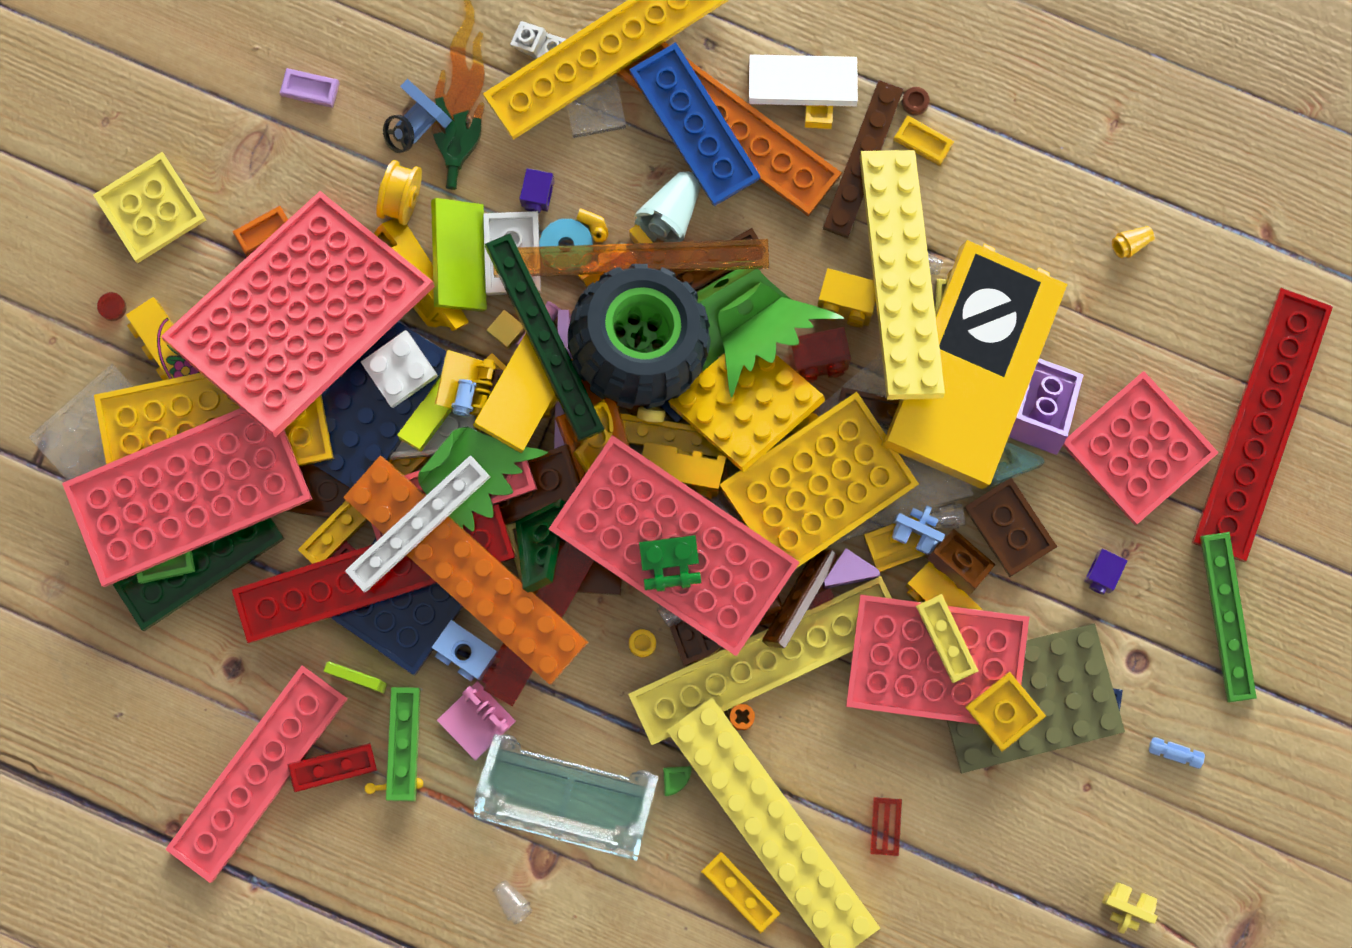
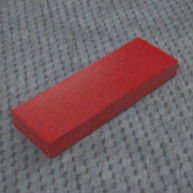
M371 743L287 764L294 793L377 771Z

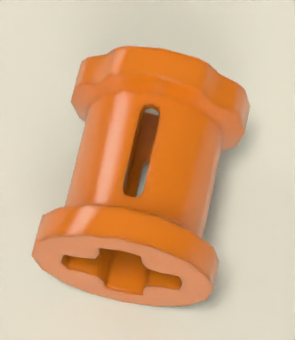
M739 704L733 707L730 712V722L736 730H747L753 725L755 713L750 706ZM737 711L741 713L747 711L749 713L747 717L749 722L747 724L744 722L736 723Z

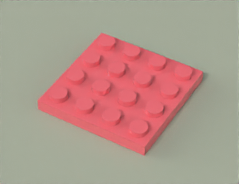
M1145 371L1139 374L1070 434L1062 445L1135 526L1219 453Z

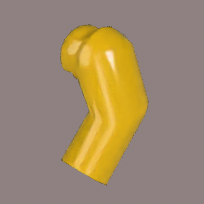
M580 208L576 221L588 225L594 241L604 242L609 234L604 218Z

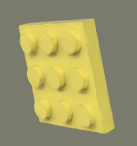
M163 152L93 195L137 264L206 221V218Z

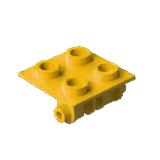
M447 350L435 404L453 409L451 404L455 403L459 380H470L476 383L471 404L473 412H470V415L478 417L488 399V395L491 394L489 389L493 385L491 380L493 371H496L495 361L489 359L482 361Z

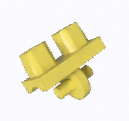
M1116 882L1110 895H1104L1102 903L1123 912L1122 915L1112 912L1110 920L1119 923L1117 932L1124 934L1127 928L1135 931L1138 930L1140 923L1131 920L1132 916L1147 923L1155 924L1158 917L1154 915L1157 899L1141 893L1137 905L1133 906L1127 903L1132 888Z

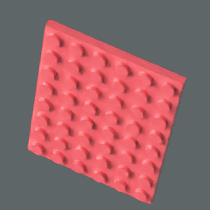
M319 191L161 337L167 345L276 437L435 286L430 278Z

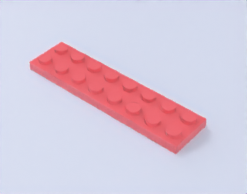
M301 665L165 850L209 883H213L290 778L287 764L301 761L305 758L348 698Z

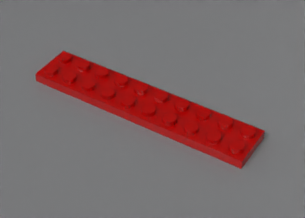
M1284 288L1278 290L1192 544L1201 546L1200 536L1230 532L1234 559L1241 562L1247 561L1333 306Z
M499 504L493 506L492 518L472 512L475 525L474 531H471L465 525H463V529L500 563L516 558ZM369 545L232 589V593L247 643L250 644L434 585L437 582L406 555L367 592H363L345 570L372 546Z

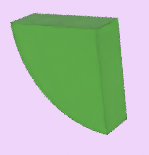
M691 766L663 768L665 796L674 795L686 786L690 779Z

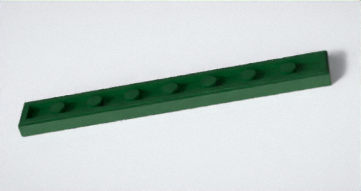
M511 234L485 243V249L577 441L581 442L604 432V427L572 364V360Z

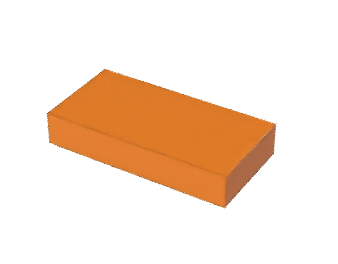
M278 206L232 232L245 255L249 256L277 231L288 218L281 206Z

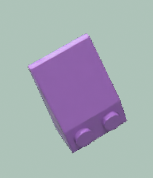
M1039 358L1009 438L1057 455L1068 437L1083 374Z

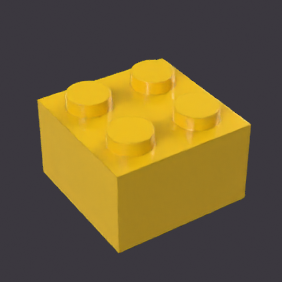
M827 268L817 307L839 314L851 326L859 328L863 327V325L869 326L876 303L874 280Z

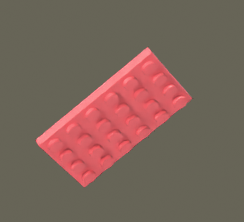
M860 595L846 707L978 724L965 708L968 704L1008 672H1011L1021 685L1029 616L948 606L978 669V672L952 683L916 608L921 602Z

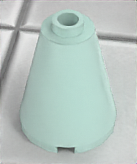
M690 171L677 173L636 212L634 216L637 217L635 224L641 227L650 240L655 242L658 238L665 241L662 246L676 248L681 245L701 188L694 174Z

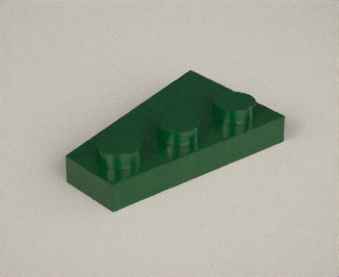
M562 499L515 521L522 586L528 593L534 592L553 582L561 537L549 530V527L566 504Z

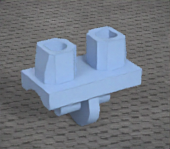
M926 505L923 512L916 508L912 509L910 515L919 519V521L901 513L896 515L893 521L896 525L893 530L892 539L906 544L911 532H914L921 536L915 549L926 555H930L936 545L943 541L945 534L925 525V523H928L935 527L939 520L929 515L932 507Z

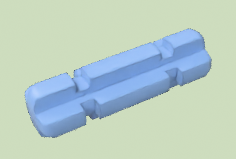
M1152 738L1149 744V752L1151 754L1160 756L1161 753L1164 754V758L1182 764L1188 762L1189 766L1195 768L1202 767L1205 759L1203 752L1197 750L1191 752L1188 747L1169 741L1166 744L1163 739Z

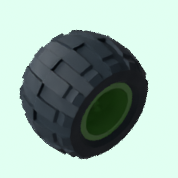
M631 264L628 269L623 270L621 267H617L601 275L599 281H596V283L592 282L579 296L578 302L571 314L567 333L568 349L573 358L572 364L580 379L587 381L591 385L590 390L602 400L605 398L617 402V406L632 409L633 406H644L646 409L663 405L665 400L678 398L690 388L696 377L700 375L708 357L711 342L709 320L705 307L697 301V292L688 282L682 283L675 278L674 272L661 267V270L648 268V264ZM636 319L639 324L631 325L628 320ZM654 325L658 330L652 332L647 326ZM615 331H621L624 336L619 338ZM639 335L641 336L640 344L637 348H634L635 339ZM658 343L661 347L654 349L652 344Z

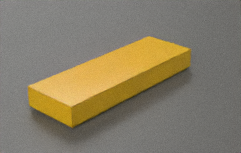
M722 852L701 871L760 934L781 914Z

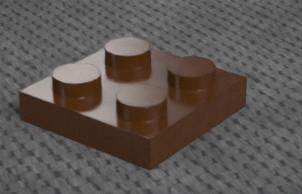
M954 528L927 558L937 570L943 572L959 589L964 590L969 596L996 565Z

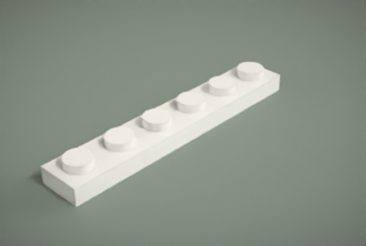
M469 456L345 570L346 573L363 592H367L480 488L490 476L472 456Z

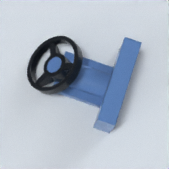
M408 79L400 87L416 103L404 116L393 115L388 117L383 126L384 140L387 146L396 153L410 150L413 143L415 144L435 121L444 128L452 121L444 111ZM394 118L400 120L394 129H389L390 122ZM389 134L393 135L396 141L401 142L403 149L397 148L392 143Z

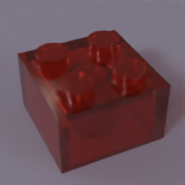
M844 327L798 336V345H788L791 368L808 382L816 381L817 376L827 374L829 378L842 376L844 371L848 370L851 362Z

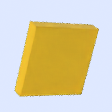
M1011 672L1004 675L965 707L1001 752L1046 717Z

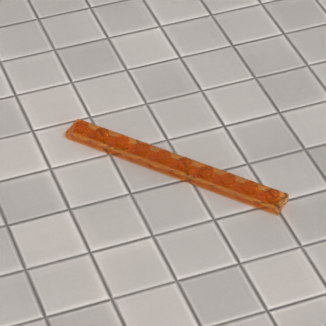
M768 239L517 247L531 276L604 274L617 267H621L622 270L628 269L631 264H648V268L661 270V267L672 272L769 268ZM493 265L494 278H499L496 269Z

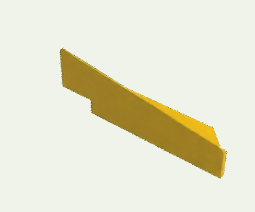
M395 218L382 223L373 234L433 281V264L408 225L399 224V220ZM434 288L413 307L429 327L444 326L450 327L451 331H455L468 323V319L461 309L434 307Z

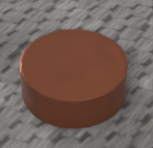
M912 87L904 93L902 107L905 112L917 116L927 110L929 95L924 89Z

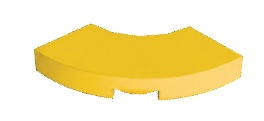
M604 399L594 405L604 427V432L583 440L580 446L573 452L585 473H587L613 433L612 416Z

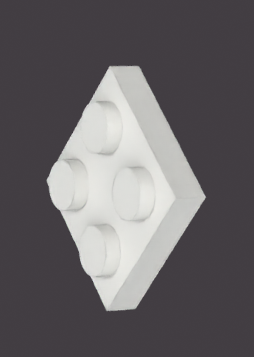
M407 330L361 361L392 408L438 377Z

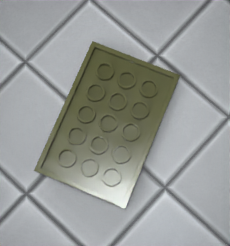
M1095 623L1027 640L1021 686L1046 717L1003 752L999 750L980 725L947 720L961 774L1125 732Z

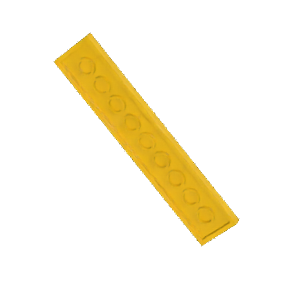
M627 0L483 93V96L514 140L729 0Z

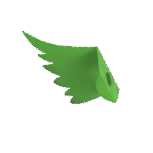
M739 267L697 292V301L702 303L707 313L710 324L709 336L711 339L708 357L702 372L715 362L719 356L725 353L718 325V312L758 283L770 286L782 297L791 299L770 282L758 268ZM746 300L738 306V311L742 315L749 314L753 309V303L750 300Z
M758 283L718 312V325L724 345L730 396L733 397L743 366L745 365L749 371H752L756 355L773 363L776 356V342L785 345L799 344L795 328H813L814 326L809 319H844V317L817 306L782 297L770 286ZM746 300H750L753 303L752 311L747 315L740 314L738 306Z
M468 426L454 430L419 471L418 482L426 495H428L463 461L472 456L490 478L453 511L449 517L461 528L465 525L468 529L474 531L475 525L472 511L485 517H493V506L489 494L509 495L513 493L511 486L502 474L522 473L523 470L515 465V462L534 459L548 452L525 447L523 452L520 453L494 437L478 432Z

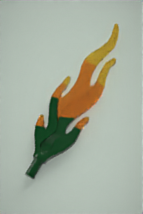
M464 0L466 8L465 19L450 45L453 69L450 88L447 95H445L444 90L447 77L445 70H441L435 91L436 105L452 120L445 128V133L441 131L437 121L432 124L436 145L445 159V166L448 169L446 188L450 190L457 189L458 170H461L463 163L473 152L480 140L482 115L485 109L484 103L480 102L474 111L472 124L467 129L466 122L469 113L481 93L485 79V69L481 53L483 32H478L473 41V65L470 70L466 64V46L475 23L474 8L470 0Z

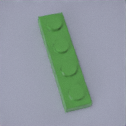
M391 687L387 801L416 802L420 688Z

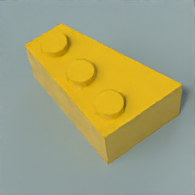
M645 442L642 456L704 498L711 500L712 496L718 497L719 485L722 482L726 466V456L718 455L717 459L702 456L703 453L698 451L688 453L680 451L676 447Z

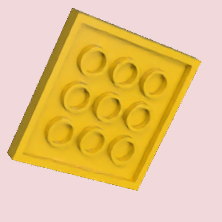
M724 353L696 377L688 390L678 398H672L668 402L674 411L744 473L825 402V398L822 393L777 355L773 363L756 355L752 371H749L744 365L733 397H731Z

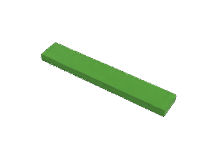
M1230 532L1200 536L1227 702L1257 699Z

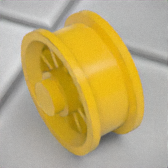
M391 161L379 187L376 208L378 218L384 219L386 216L399 220V224L404 226L409 222L421 187L422 169L415 166L413 169L400 166L399 161Z

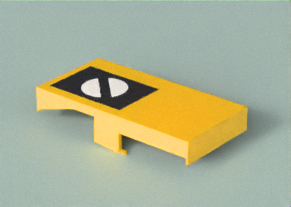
M966 240L958 249L944 295L935 315L945 395L943 398L900 399L881 446L980 489L989 486L1068 284L1050 277L1048 271L1039 267L1036 271L995 252V248L983 243L980 246Z

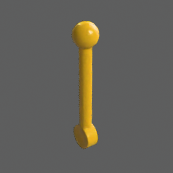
M417 778L416 789H420L423 786V780ZM368 783L365 786V792L374 794L376 791L386 790L387 784L375 785Z

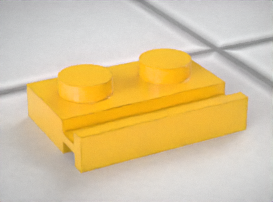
M895 523L863 535L872 561L879 572L925 556L926 554L915 549L921 536L911 532L906 544L894 540L892 535Z

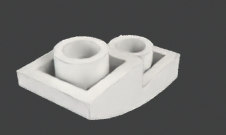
M521 21L510 45L537 59L566 39L548 34L544 28Z

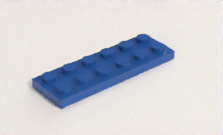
M677 43L670 45L630 69L633 79L713 206L718 205L760 180L761 176Z

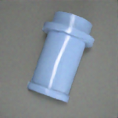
M460 379L455 403H452L451 407L454 414L467 417L470 412H473L471 404L476 383Z

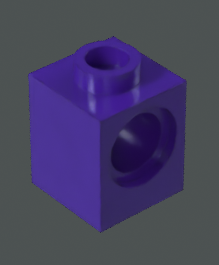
M526 169L520 195L521 206L525 207L526 211L548 212L555 182L553 173Z
M1102 548L1097 552L1084 582L1090 584L1089 589L1102 595L1105 592L1111 593L1114 591L1128 560Z

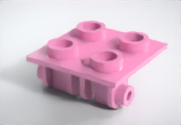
M478 681L472 687L469 686L462 693L463 695L437 719L475 761L516 722Z

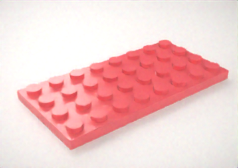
M242 408L62 483L99 581L103 587L312 500L285 430L274 437Z
M613 435L549 527V530L735 656L743 648L800 563ZM696 535L699 564L688 565L689 573L700 572L701 583L690 585L691 588L682 589V586L665 588V591L657 592L656 589L645 590L644 579L655 578L654 569L642 571L639 542ZM679 566L663 568V576L680 575Z

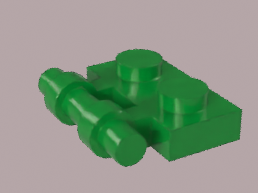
M696 535L639 542L642 571L654 569L655 578L644 579L645 590L656 589L657 592L665 591V588L682 586L683 589L691 588L690 585L701 583L700 572L689 573L688 565L699 564ZM679 566L680 575L663 576V568Z

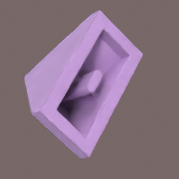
M845 548L825 578L823 589L878 578L880 573L877 568Z

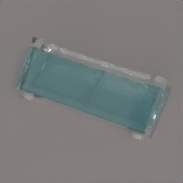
M494 734L476 790L474 818L637 861L659 776L652 775L645 770H639L630 774L629 778L521 750V745L515 737Z

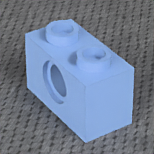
M452 620L432 646L437 651L434 657L447 666L451 662L459 666L458 673L469 681H472L474 677L481 681L499 655L496 650ZM461 646H469L471 648V656L467 660H459L457 657V651Z

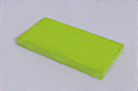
M441 198L431 200L433 283L435 286L434 307L480 312L487 310L483 204Z

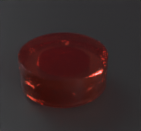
M109 292L99 298L97 309L99 314L106 320L116 321L124 316L126 302L119 294Z

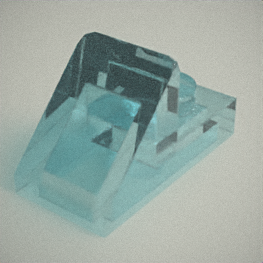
M1007 442L1004 451L1010 465H1007L1006 461L998 464L990 487L1002 483L1011 477L1014 478L1041 467L1045 463L1043 457Z

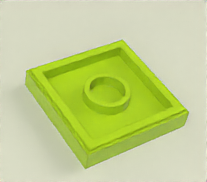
M330 661L326 663L323 671L331 676L382 694L385 693L387 688L386 683L380 679Z

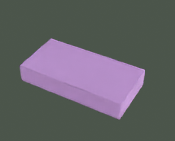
M286 68L280 95L333 108L339 80Z

